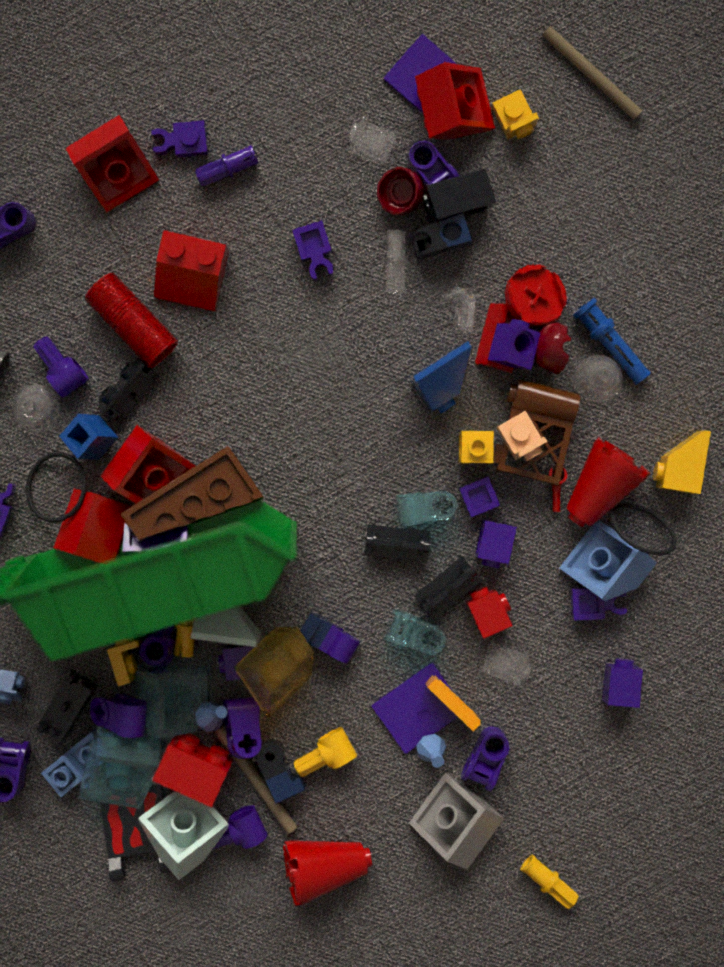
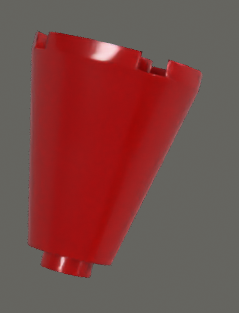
M598 437L592 445L566 508L570 512L568 518L581 527H584L585 524L593 526L643 483L650 475V472L642 465L640 468L635 466L634 459L610 442L606 440L603 442Z
M290 840L285 841L283 845L286 876L290 880L291 887H289L295 906L304 905L367 875L368 867H372L370 850L368 847L364 848L361 842Z

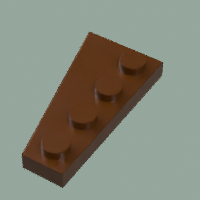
M227 446L121 513V517L137 541L142 542L263 500L264 496L230 447Z

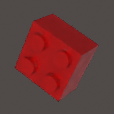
M183 732L181 735L176 733L168 744L152 781L212 807L233 758L228 756L229 752L222 747L212 745L210 748L199 743L200 739L193 734Z

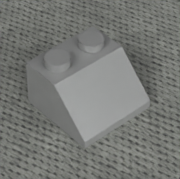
M445 773L409 824L447 862L467 870L504 818L485 800Z

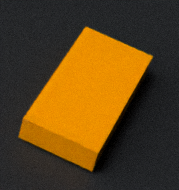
M432 675L425 682L427 688L474 732L481 724L478 715L436 675Z

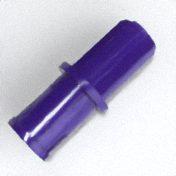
M249 145L227 156L221 154L222 158L197 168L195 174L201 186H206L227 176L233 178L234 173L259 163L254 155L255 152L252 146Z

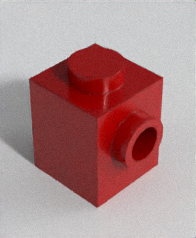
M487 586L470 593L471 599L465 602L483 639L512 626L507 612L511 611V607L504 593L499 595L495 589L488 590Z

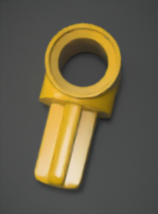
M338 727L318 739V748L296 759L293 763L297 773L304 777L326 764L329 768L332 767V769L339 768L352 761L357 756V753L343 727Z

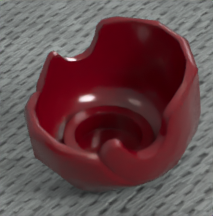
M394 167L392 170L384 173L378 182L377 198L382 209L392 215H407L415 211L423 201L424 186L422 180L411 169Z
M554 322L540 330L541 334L534 361L539 367L558 375L564 370L569 361V355L564 352L562 346L565 342H570L571 338L567 335V326Z

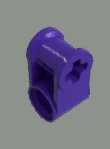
M419 141L411 147L407 158V165L409 169L420 177L424 190L426 185L460 176L432 143ZM417 152L427 153L430 157V163L427 165L418 164L414 159V154Z
M9 202L0 207V249L30 234L35 228L36 219L34 214L19 203ZM22 212V222L18 226H13V216L16 213Z
M125 693L116 694L114 698L96 697L92 700L90 715L97 726L104 727L119 736L127 738H137L145 735L147 701L131 697Z
M252 696L225 699L223 706L227 709V716L223 720L226 727L229 753L237 759L256 756L262 745L259 724L260 709L257 698ZM244 739L245 741H250V747L245 749L239 748L238 743Z
M495 726L482 730L472 753L465 762L461 773L462 780L470 779L484 785L485 790L492 791L509 752V742L503 730ZM496 737L502 740V744L498 749L490 750L486 748V743L489 739Z
M0 737V802L11 800L23 790L31 754V742L24 741L21 744L7 742L4 738ZM2 778H7L12 782V792H6L2 789Z

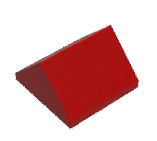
M73 489L65 515L78 503L82 490ZM86 491L80 508L72 517L62 522L54 548L99 563L117 559L124 536L125 521L121 517V513L132 506Z

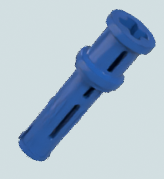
M593 297L572 316L574 319L579 318L589 330V337L595 341L599 340L614 360L633 380V383L635 385L639 384L650 375V370L644 366L613 328L615 326L614 320L604 315L596 305L597 300ZM589 312L597 320L598 324H595V322L590 318V316L588 315ZM606 333L612 338L611 341L605 336ZM616 344H617V346L622 350V352L627 356V358L632 362V366H630V364L625 360V358H624V357L620 354V352L615 348V345H616Z

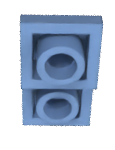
M94 729L41 774L56 793L62 797L115 752L98 731Z

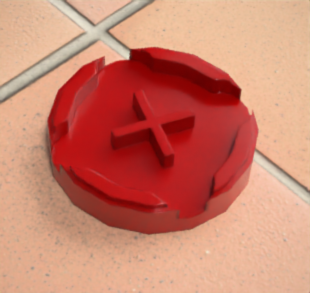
M540 264L527 265L517 270L507 281L505 289L506 305L511 315L516 320L528 322L531 328L544 327L556 321L560 317L567 301L566 289L560 277L554 271L551 273L545 269V266Z

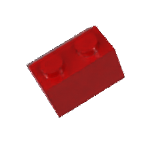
M443 62L415 76L417 96L421 101L425 118L424 126L429 138L450 140L495 129L481 68Z
M120 115L65 148L74 166L106 213L160 180Z
M163 230L156 260L154 298L216 312L230 252L226 244Z
M136 425L100 477L115 492L137 504L196 465L159 438Z

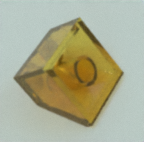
M275 627L234 666V669L266 717H271L311 677L314 651L298 627Z

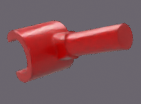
M552 468L547 473V476L552 477ZM565 468L562 470V479L559 485L550 484L553 492L552 512H560L561 485L568 476Z

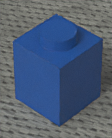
M79 413L59 436L77 459L100 460L119 438L100 415Z

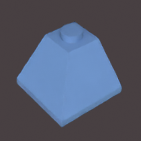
M598 520L590 527L559 569L599 598L607 601L637 589L657 562L648 554L630 546L622 540L614 529Z

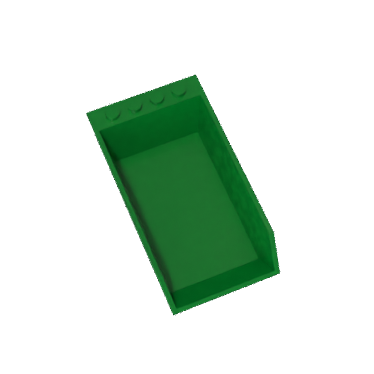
M260 500L189 525V538L129 556H124L122 542L117 559L105 563L92 561L55 548L27 557H14L5 561V566L0 568V605L10 603L51 661L70 657L90 649L124 639H131L141 634L266 599L288 560L294 561L297 555V522Z

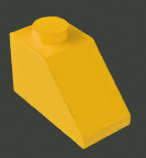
M711 431L695 432L664 454L660 462H656L653 471V480L657 481L656 488L701 494Z

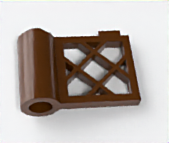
M518 379L516 384L511 383L506 402L511 403L508 420L526 411L541 438L544 436L542 431L551 426L564 429L561 443L551 448L548 442L543 445L547 450L546 452L534 459H530L519 468L505 465L507 454L510 450L504 440L502 445L496 444L493 455V463L497 464L496 471L558 486L573 423L580 404V394ZM536 423L544 424L545 426L539 429ZM560 447L558 457H556L553 451ZM549 454L556 465L553 477L541 474L534 462ZM530 465L534 472L523 469Z

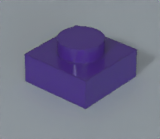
M488 476L458 488L470 517L500 506Z

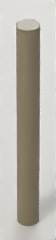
M551 26L547 28L542 36L628 116L635 120L643 110Z
M224 724L215 731V734L228 750L226 727ZM233 757L286 833L289 834L294 831L297 825L280 802L275 803L267 783L250 759H237Z

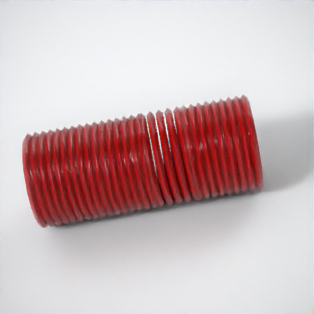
M108 273L103 276L85 295V301H87L91 308L112 327L114 332L122 338L128 347H131L130 349L146 363L148 368H153L162 362L178 345L176 337L163 326L144 303H141V300H138V297L133 294L115 273Z

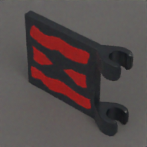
M162 785L99 796L108 853L109 877L112 882L121 881L126 875L123 861L124 856L155 851L138 818L164 799ZM158 856L160 872H171Z

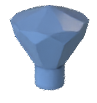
M214 702L201 703L195 712L197 725L205 732L217 731L223 724V718L227 716V709Z
M436 734L423 736L416 745L418 757L423 761L431 762L436 768L441 767L444 764L443 755L446 749L444 739Z

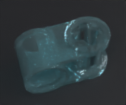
M447 491L396 495L400 527L451 518L457 510L456 498ZM440 496H445L446 501L452 502V507L447 508L446 514H441L439 509H434V503L439 502Z
M393 609L392 614L394 618L388 634H384V640L430 655L438 654L443 650L446 638L440 626L420 619L408 612ZM402 622H405L401 635H399L398 633L402 625ZM428 631H435L440 635L441 639L438 645L428 647L423 643V635Z

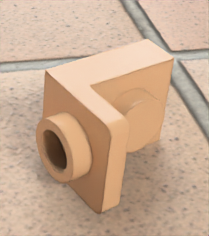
M526 411L497 427L515 461L523 456L526 461L536 457L543 452L540 446L548 442L545 436L541 438Z

